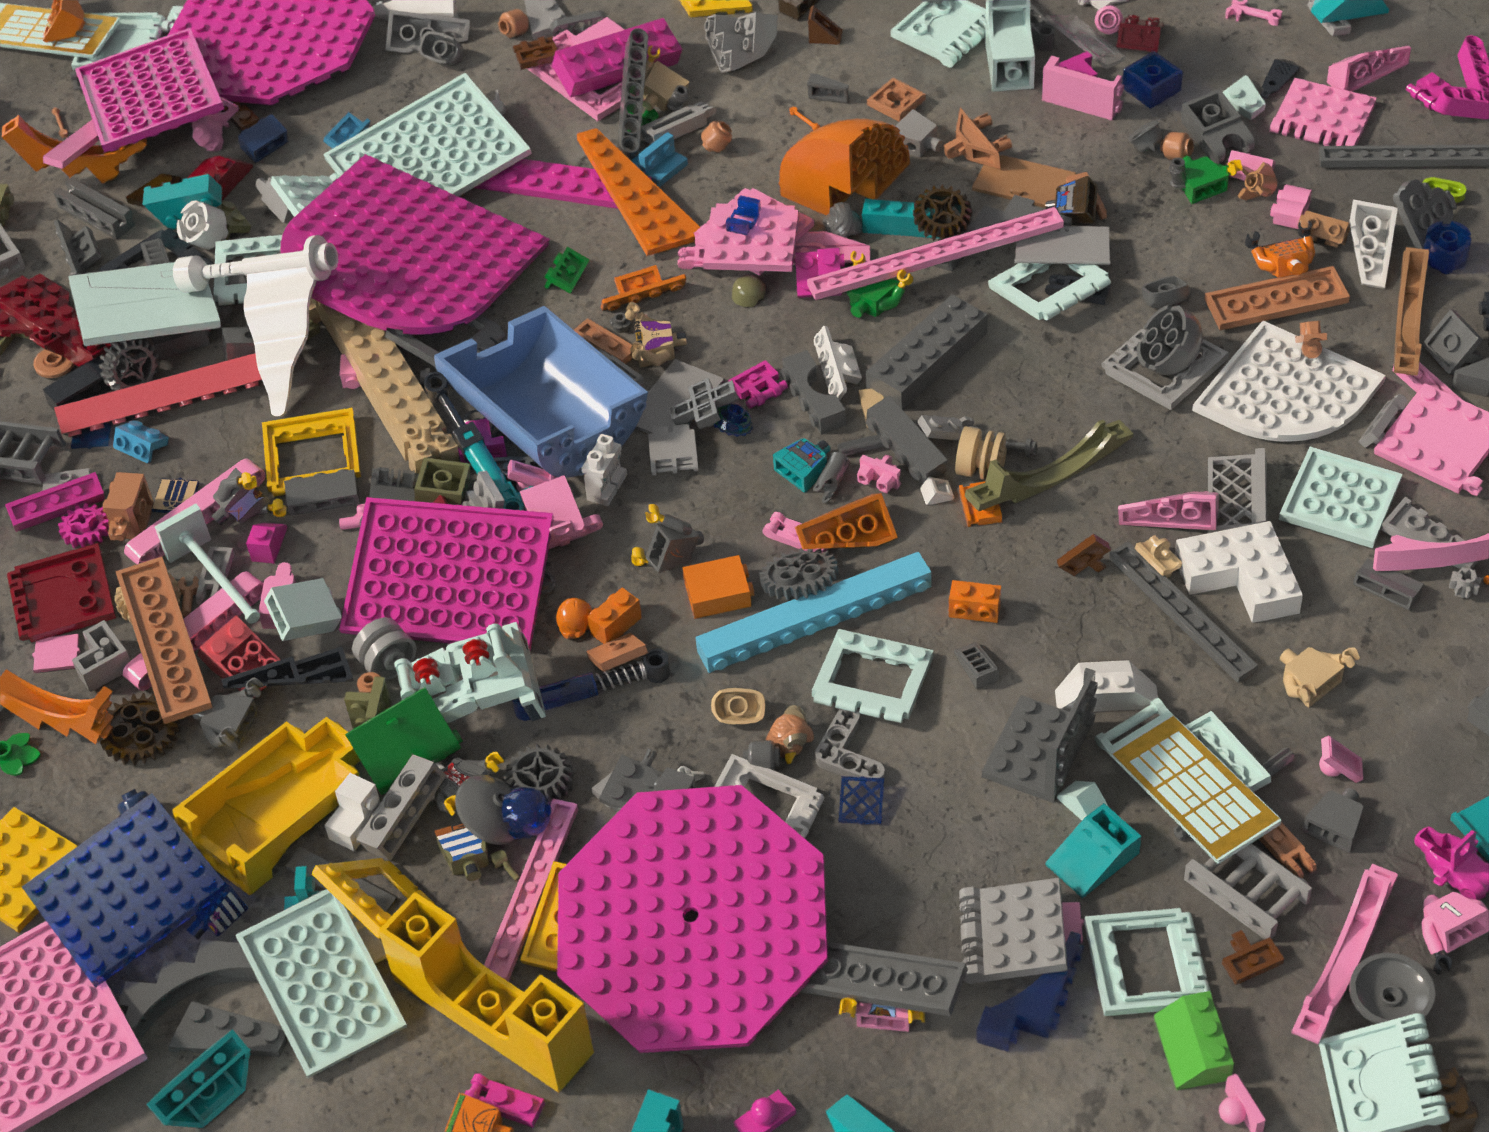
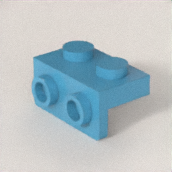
M348 112L324 137L323 142L333 149L368 129L371 121L367 118L362 122Z
M133 420L115 427L113 448L145 463H149L152 460L153 450L167 446L169 437L161 434L157 429L148 428L142 425L141 422Z

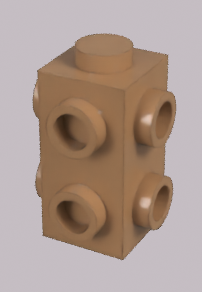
M1307 210L1305 215L1301 214L1298 224L1301 222V227L1308 228V221L1312 223L1310 237H1312L1313 241H1317V238H1322L1326 240V245L1337 248L1339 244L1345 245L1351 228L1350 223Z

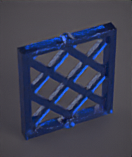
M842 776L838 821L841 823H858L860 825L882 824L884 778ZM859 781L860 783L852 788L847 782ZM866 782H877L878 784L870 789ZM846 786L850 792L844 796V787ZM863 786L868 793L861 798L856 791ZM879 787L880 798L874 793ZM852 794L858 799L854 805H851L846 800ZM870 795L877 800L871 806L864 801ZM843 802H844V803L848 806V808H849V809H848L847 811H845L844 813H843ZM862 803L867 810L860 815L855 808ZM877 805H879V815L873 810ZM852 811L857 818L846 819L845 816ZM870 812L875 819L866 820L863 817Z

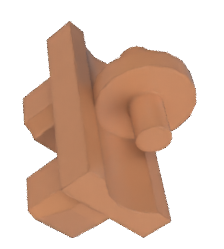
M1320 321L1300 323L1301 335L1295 336V343L1303 342L1301 350L1305 357L1317 358L1322 352L1320 341L1327 340V333H1321Z

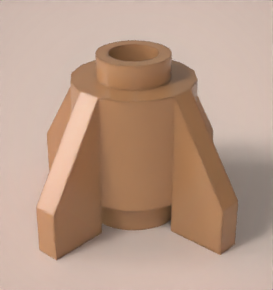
M1263 162L1257 171L1242 165V172L1246 176L1245 186L1247 188H1243L1239 193L1238 197L1240 199L1248 200L1258 196L1267 197L1276 191L1277 179L1269 163Z

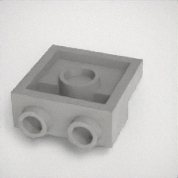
M480 471L477 475V481L474 483V490L466 491L462 505L503 509L505 500L487 471Z

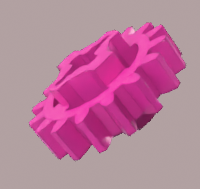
M85 503L83 508L76 505L75 511L68 509V516H61L62 522L58 523L62 540L64 539L66 545L72 544L73 548H76L78 545H81V547H85L87 544L92 545L95 541L101 543L103 542L102 536H108L109 520L106 513L103 512V507L98 509L97 504L89 507Z

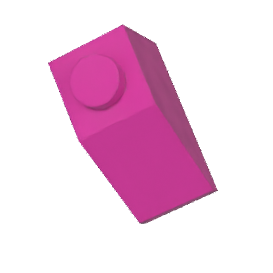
M264 522L252 526L246 542L252 562L275 564L287 530L286 524Z

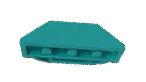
M1315 0L1310 12L1321 23L1386 14L1389 13V8L1383 0Z
M232 1029L164 1086L146 1105L164 1126L204 1128L245 1091L250 1049Z

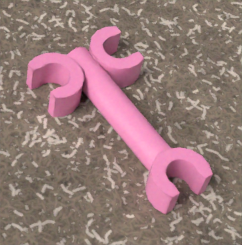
M1232 0V6L1226 10V19L1231 15H1235L1236 21H1240L1241 14L1266 19L1269 24L1278 26L1279 19L1282 18L1281 10L1275 9L1268 12L1248 7V0Z

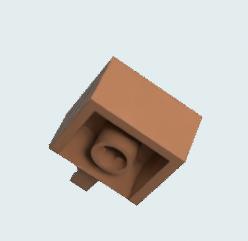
M117 472L114 481L110 483L108 498L103 502V512L106 513L109 520L108 535L110 540L124 541L125 539H133L146 530L154 501L144 474Z

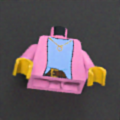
M843 998L840 1003L839 1014L842 1015L844 1012L851 1013L852 1018H855L856 1014L857 1027L909 1032V1023H912V1020L919 1019L922 1020V1023H925V1012L859 1002L852 998Z

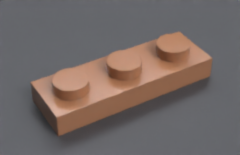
M588 318L574 329L576 333L594 348L615 356L624 364H627L633 358V352L630 351L632 344Z

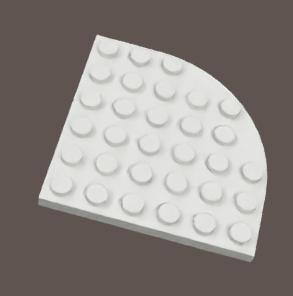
M1262 321L1196 400L1192 411L1239 433L1271 441L1309 440L1339 430L1356 418L1385 382L1386 375L1322 347V352L1317 358H1307L1302 354L1301 347L1303 342L1295 343V336L1297 335Z

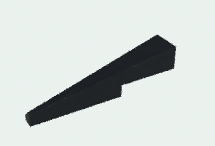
M342 646L298 661H294L292 656L221 679L224 689L244 688L247 682L254 677L262 682L263 686L354 681Z

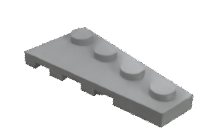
M1404 497L1382 523L1381 531L1391 536L1399 535L1418 541L1435 543L1465 541L1460 536H1453L1447 532V527L1441 522L1436 524L1428 518V513L1422 508L1417 510L1411 505L1412 501L1407 497ZM1478 561L1452 566L1458 569H1462V567L1472 569Z

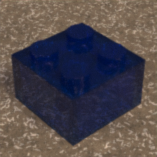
M1153 51L1123 69L1122 84L1126 92L1151 109L1181 91L1183 71Z

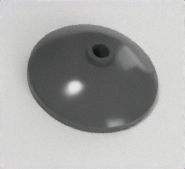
M474 775L467 778L459 786L455 797L456 810L464 826L473 835L487 843L496 845L511 843L520 836L526 824L525 809L517 793L507 783L489 775Z
M1396 953L1372 955L1361 961L1351 976L1349 990L1352 1002L1361 1015L1374 1024L1417 1013L1423 1014L1426 1018L1433 1007L1435 987L1432 978L1423 966L1407 956ZM1386 998H1391L1394 1002H1389Z

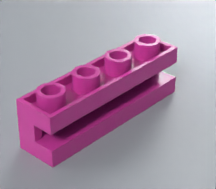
M96 472L7 503L5 506L15 532L68 514V509L75 511L76 505L83 508L85 503L90 506L104 501L105 496Z

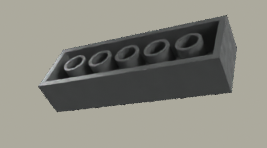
M952 294L866 371V389L871 388L883 395L884 398L890 396L904 410L987 334L988 314Z

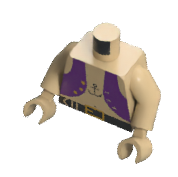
M630 302L626 307V319H636L634 322L636 342L633 343L630 351L633 352V359L639 360L640 368L650 365L660 366L666 361L673 360L675 358L674 347L687 345L685 332L672 333L669 321L655 320L642 312L639 313L640 307L633 302Z

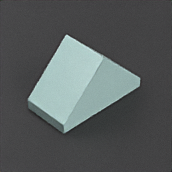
M1075 781L1057 795V799L1081 820L1103 803L1107 805L1095 782Z

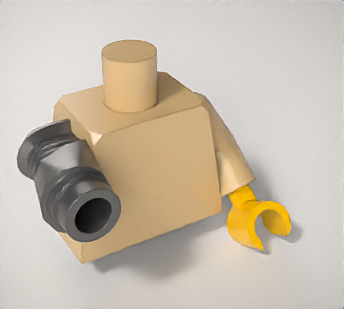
M651 45L648 48L649 57L646 59L643 107L648 111H651L655 106L662 111H666L668 108L673 111L682 109V104L688 98L687 88L689 81L660 62L656 61L654 63V59L660 56V49H658L656 55H651L650 51L653 47Z

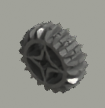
M145 338L110 343L112 346L110 349L104 348L105 352H107L106 356H100L104 363L99 365L103 370L100 374L101 377L105 378V384L110 386L112 390L117 391L154 381L153 374L159 373L155 367L160 365L159 361L156 360L159 355L154 351V345L149 344L150 342ZM131 349H138L136 352L133 351L130 354L125 353ZM130 375L134 376L129 380H122L124 377L127 378Z
M537 744L536 749H531L527 746L526 752L518 750V757H511V764L506 765L505 783L517 793L522 804L527 803L530 809L537 805L541 810L543 804L550 806L553 799L561 800V796H567L568 789H571L573 785L574 773L570 760L567 759L565 752L560 753L557 747L551 750L548 744L545 748H541Z

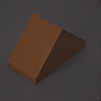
M815 6L811 7L808 18L809 43L838 45L841 41L843 29Z

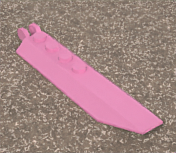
M826 231L807 232L795 243L793 265H796L795 253L817 252V249L839 248V253H844V263H853L850 257L853 251L857 253L855 260H859L863 253L866 258L865 262L870 261L869 245ZM696 237L695 247H684L678 251V256L680 257L678 267L684 270L692 269L693 267H703L705 246L699 244Z

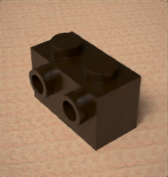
M1455 1067L1438 1071L1439 1077L1437 1080L1441 1081V1090L1425 1095L1426 1097H1432L1433 1095L1445 1097V1106L1448 1109L1450 1120L1439 1124L1441 1131L1473 1132L1477 1118H1479V1112L1475 1102L1469 1099L1465 1079L1462 1076L1459 1077Z

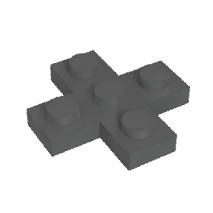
M709 378L689 386L688 390L691 399L670 407L671 417L675 425L687 424L694 418L699 429L714 425L717 421L721 420L718 408L730 405L739 399L733 380L713 388Z

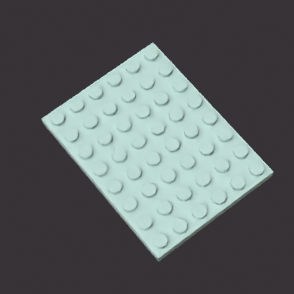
M464 73L323 155L339 177L366 154L440 189L446 190L453 195L460 196L532 153L530 147L468 75Z

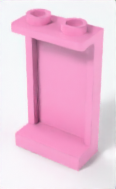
M1050 57L1043 68L1042 101L1113 120L1116 113H1120L1123 106L1121 95L1124 90L1122 76L1117 75L1114 81L1101 79L1059 67V57Z

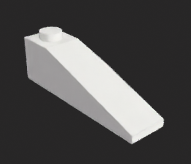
M1353 200L1349 222L1361 284L1384 289L1398 209L1396 207Z

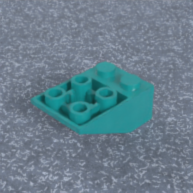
M1103 803L1080 822L1045 862V865L1081 898H1084L1140 853L1141 835Z

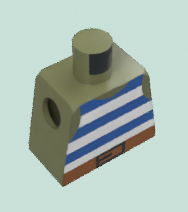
M463 823L435 830L439 849L453 875L465 873L468 881L478 880L481 877L480 868L489 865L487 842L473 835Z

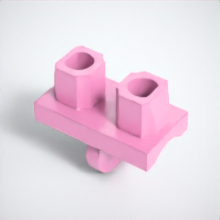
M863 455L860 458L857 480L864 485L869 484L871 480L877 481L876 485L879 491L888 493L892 488L898 490L900 487L899 476L901 469L892 464V457L889 455H885L882 460Z

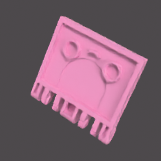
M1294 78L1276 117H1274L1271 123L1270 132L1279 134L1283 126L1282 135L1285 136L1288 135L1291 128L1296 129L1295 138L1300 139L1303 132L1306 131L1305 141L1319 144L1322 137L1325 136L1323 142L1325 146H1329L1332 138L1337 139L1336 146H1343L1345 141V146H1357L1376 104V98Z

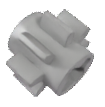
M1462 567L1458 572H1452L1449 588L1454 589L1455 596L1468 599L1472 593L1478 594L1482 578L1477 577L1475 570Z

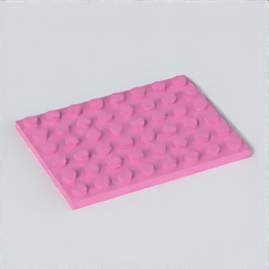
M67 909L0 947V1132H23L148 1059Z

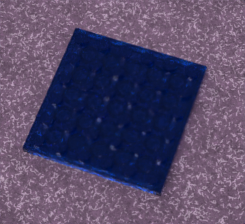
M153 793L149 794L22 886L25 893L95 988L229 890L226 883Z

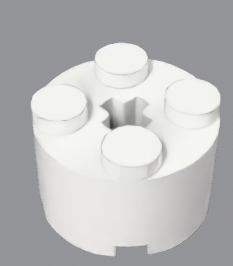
M192 201L188 203L181 212L183 214L182 219L177 222L179 237L187 243L205 250L214 248L216 241L224 240L228 235L224 212L203 202Z

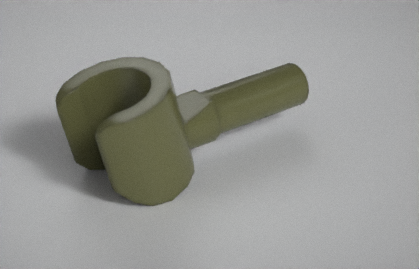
M503 850L490 854L495 869L504 866L515 882L520 879V876L511 867Z

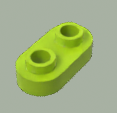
M1436 177L1426 178L1422 182L1428 183L1430 188L1440 187L1444 191H1449L1454 197L1455 203L1462 202L1465 199L1466 187L1460 182Z

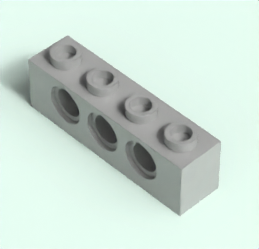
M412 754L356 840L370 853L391 861L447 775L434 762Z

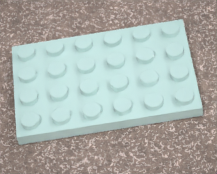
M328 889L236 934V938L307 1078L326 1070L407 1027L345 906Z

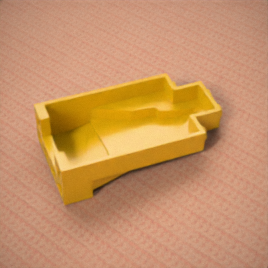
M325 717L305 734L299 727H294L286 721L173 809L178 842L250 896L273 877L272 868L288 847L339 806L335 791L348 774L352 773L359 777V772L354 766L361 760L345 736L348 731L341 724L333 722L328 717Z

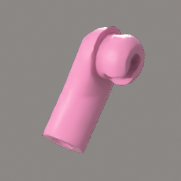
M365 504L357 506V513L353 517L339 519L341 530L360 527V519L363 516Z

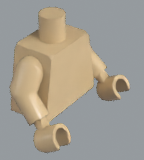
M1309 647L1299 655L1289 648L1281 654L1280 661L1286 664L1283 683L1287 695L1292 698H1299L1308 708L1342 682L1344 666L1347 665V667L1352 668L1355 665L1354 660L1360 659L1357 649L1348 648L1343 653L1331 654Z

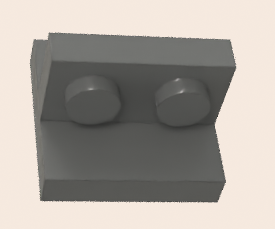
M1451 309L1421 344L1446 372L1454 375L1455 370L1460 369L1464 363H1476L1484 358L1476 349L1483 339L1455 310Z

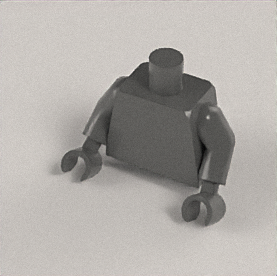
M251 678L247 682L246 687L240 692L215 695L211 700L213 708L193 714L194 719L201 721L200 724L204 736L213 747L219 748L227 745L239 750L258 714L253 697L260 696L261 691L259 688L263 687L264 684L257 678Z

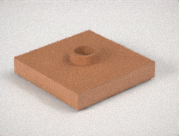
M629 633L588 650L586 653L589 660L605 672L645 655L648 651L642 641L632 633Z

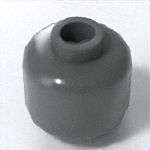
M752 740L749 743L748 749H743V758L748 760L751 765L775 771L776 767H780V747H776L772 740Z

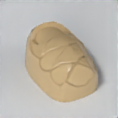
M727 688L719 690L712 698V712L717 720L722 723H755L763 719L765 715V697L760 691L744 688Z

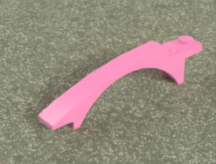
M1489 533L1475 539L1451 543L1425 542L1395 535L1391 537L1392 544L1375 549L1373 569L1375 571H1399L1435 568L1489 559Z
M1372 864L1369 870L1365 869L1336 946L1316 986L1306 996L1303 1008L1292 1030L1293 1034L1319 1044L1350 984L1352 973L1360 963L1376 929L1378 919L1397 880V873Z

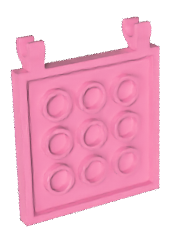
M1424 383L1383 439L1374 448V454L1459 494L1464 489L1470 494L1478 496L1482 491L1480 485L1483 483V480L1472 475L1489 454V412Z

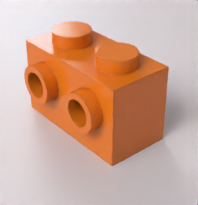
M952 580L949 595L950 618L998 623L1001 606L1000 585Z
M623 587L616 593L611 594L603 604L593 609L587 616L590 634L603 644L619 638L642 618L639 599Z

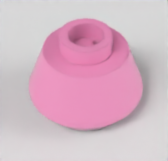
M1114 6L1101 8L1095 16L1096 27L1104 34L1117 32L1120 21H1123L1121 11Z

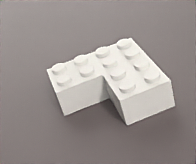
M1271 521L1176 540L1175 556L1183 562L1179 571L1189 595L1237 586L1252 623L1300 614L1303 594Z

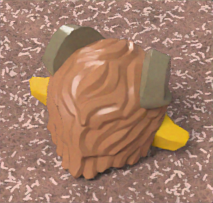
M792 705L773 723L766 740L774 741L776 747H780V756L782 758L785 757L787 764H791L793 758L802 751L803 745L814 740V733L812 728L808 726L804 710L797 705Z

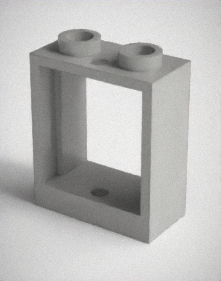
M1 225L0 244L4 243L9 251L0 255V269L4 268L0 270V280L26 268L20 252Z

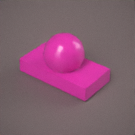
M777 1090L767 1098L761 1097L752 1104L751 1110L735 1120L734 1125L739 1132H772L796 1114V1109Z

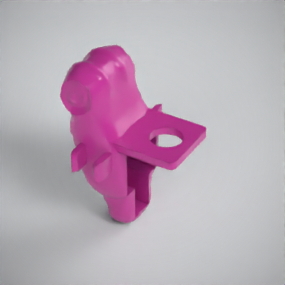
M1429 826L1416 834L1414 843L1425 854L1428 865L1434 871L1433 873L1436 876L1433 880L1434 883L1443 886L1448 882L1466 898L1480 900L1486 896V893L1489 891V864L1477 855L1478 848L1475 846L1479 841L1476 839L1475 831L1471 830L1463 839L1450 833H1439Z

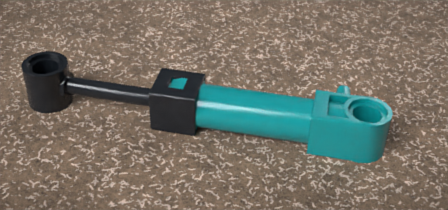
M440 372L429 373L424 379L427 397L434 403H441L457 428L453 431L454 440L464 458L469 460L477 475L480 471H487L505 500L503 509L525 511L520 491L516 492L512 483L507 481L487 449L484 438L472 421L465 425L448 398L450 391L446 377ZM435 386H441L438 389H433Z

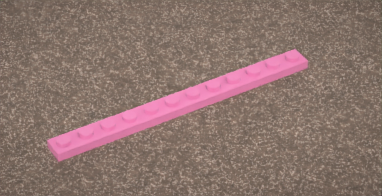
M1053 207L807 279V285L814 299L818 300L897 277L898 272L902 269L907 274L1063 228L1064 221L1056 208Z

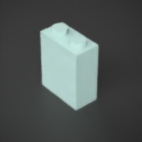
M323 578L272 587L264 600L282 641L332 632L342 619L341 611L336 606L332 598V592L327 587Z

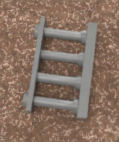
M1252 844L1235 853L1244 862L1225 880H1221L1211 873L1219 865L1212 858L1205 864H1199L1192 859L1186 865L1184 875L1186 882L1263 939L1269 937L1273 939L1276 936L1278 921L1275 919L1295 899H1298L1305 905L1310 900L1312 887L1303 878L1295 876ZM1253 867L1265 875L1246 896L1233 889ZM1274 883L1287 891L1268 911H1263L1254 904Z

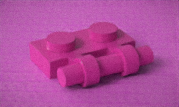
M1432 72L1419 79L1416 86L1410 83L1406 87V91L1411 93L1410 96L1415 100L1419 99L1422 101L1426 108L1436 111L1434 105L1442 88L1451 85Z
M766 360L728 380V382L733 380L741 400L748 396L751 397L746 401L749 409L765 404L767 399L778 397L782 394V391L788 388L784 380L778 384L775 382L779 380V373ZM764 387L768 388L767 390L761 393L759 392V390Z

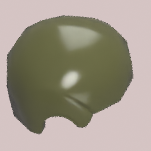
M743 275L733 284L732 300L743 307H755L759 299H764L766 285L759 277Z

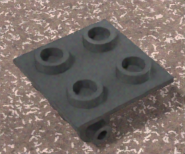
M380 466L373 468L369 498L415 501L414 489L419 473H415V470H403V475H401V469H398V474H394V468H392L390 474L389 468Z

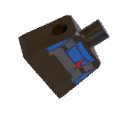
M1089 176L1060 185L1056 188L1055 200L1046 202V209L1055 207L1060 215L1072 218V223H1095L1098 185Z

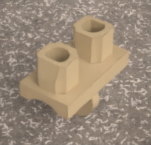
M1154 535L1145 542L1136 543L1135 549L1161 576L1171 577L1173 571L1181 568L1183 563L1169 550L1170 542L1166 538L1159 540Z

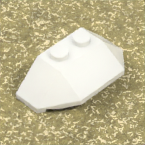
M1129 660L1078 663L1055 690L1057 708L1070 712L1083 686L1084 671L1086 668L1096 671L1095 682H1098V688L1094 695L1097 698V702L1093 712L1142 710L1148 707L1151 701L1158 698L1157 686Z

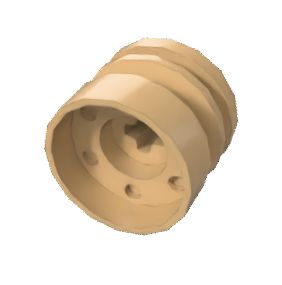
M965 426L957 450L956 474L973 477L976 469L979 468L980 479L985 480L990 461L997 460L1003 467L1007 451L1006 434L998 432L994 442V432L989 431L985 440H982L981 429Z

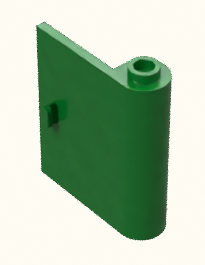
M426 687L345 734L382 796L389 791L412 754L437 763L462 749L459 744L463 742L456 728L451 731Z

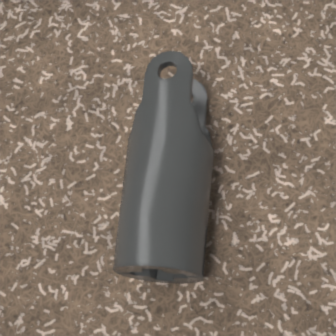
M833 452L830 455L813 488L814 492H818L824 487L823 503L831 500L850 464L849 458L843 453Z

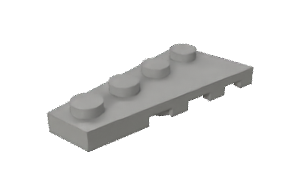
M524 0L533 40L552 34L550 29L551 23L554 20L566 17L555 0Z

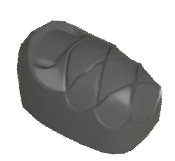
M429 31L422 36L420 41V54L437 63L456 65L463 58V46L447 34Z
M1173 275L1143 285L1142 296L1145 303L1151 308H1162L1167 305L1172 307L1182 301L1187 302L1190 299L1191 287L1185 281Z

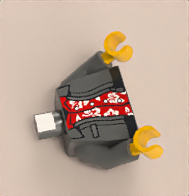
M493 752L485 760L465 761L455 758L447 767L438 762L435 763L447 775L434 794L439 811L450 813L451 816L455 813L458 815L455 797L459 786L471 776H492L491 771L498 772V764L504 763V759L500 754Z

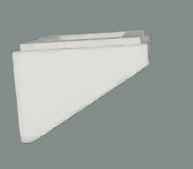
M928 477L921 486V492L926 505L954 499L948 480Z

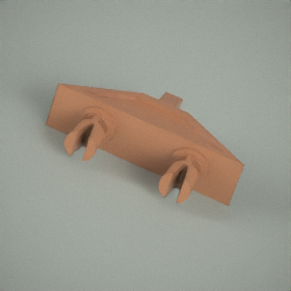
M960 107L956 138L944 145V151L948 159L964 155L967 160L1001 169L999 152L1011 149L1012 143L1010 138H1007V135L995 140V142L988 141L979 130L993 124L991 116H988V112L975 119H971Z

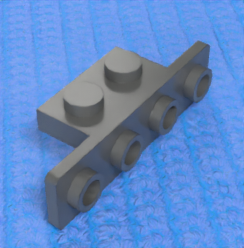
M58 219L55 220V232L61 240L60 246L66 254L65 260L70 265L71 275L87 274L86 269L102 257L92 230L85 226L73 236L70 228Z

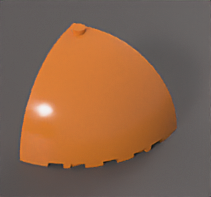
M870 119L841 120L824 125L804 136L785 154L780 167V195L824 215L829 214V210L834 204L844 203L853 192L869 199L877 200L910 164L908 145H905L903 142L905 136L899 133L900 130L896 126Z

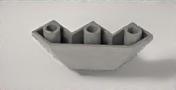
M755 12L738 18L717 14L707 17L704 24L706 40L720 72L728 73L735 71L763 57L776 37L778 16Z

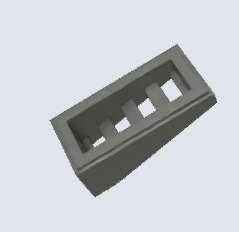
M810 74L807 82L808 98L849 103L848 84L818 74Z
M160 238L141 243L142 253L147 266L170 263Z
M977 642L954 650V654L976 689L999 680L997 666ZM975 651L974 653H971V654H969V655H966V656L964 655V654H966V653ZM978 656L977 659L972 660V661H969V659H972V658Z

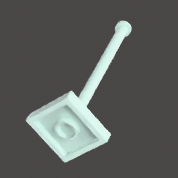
M197 504L155 526L165 557L170 563L192 551L245 614L246 621L252 624L259 620L260 613L256 609H252L200 547L210 541L211 537L201 509Z

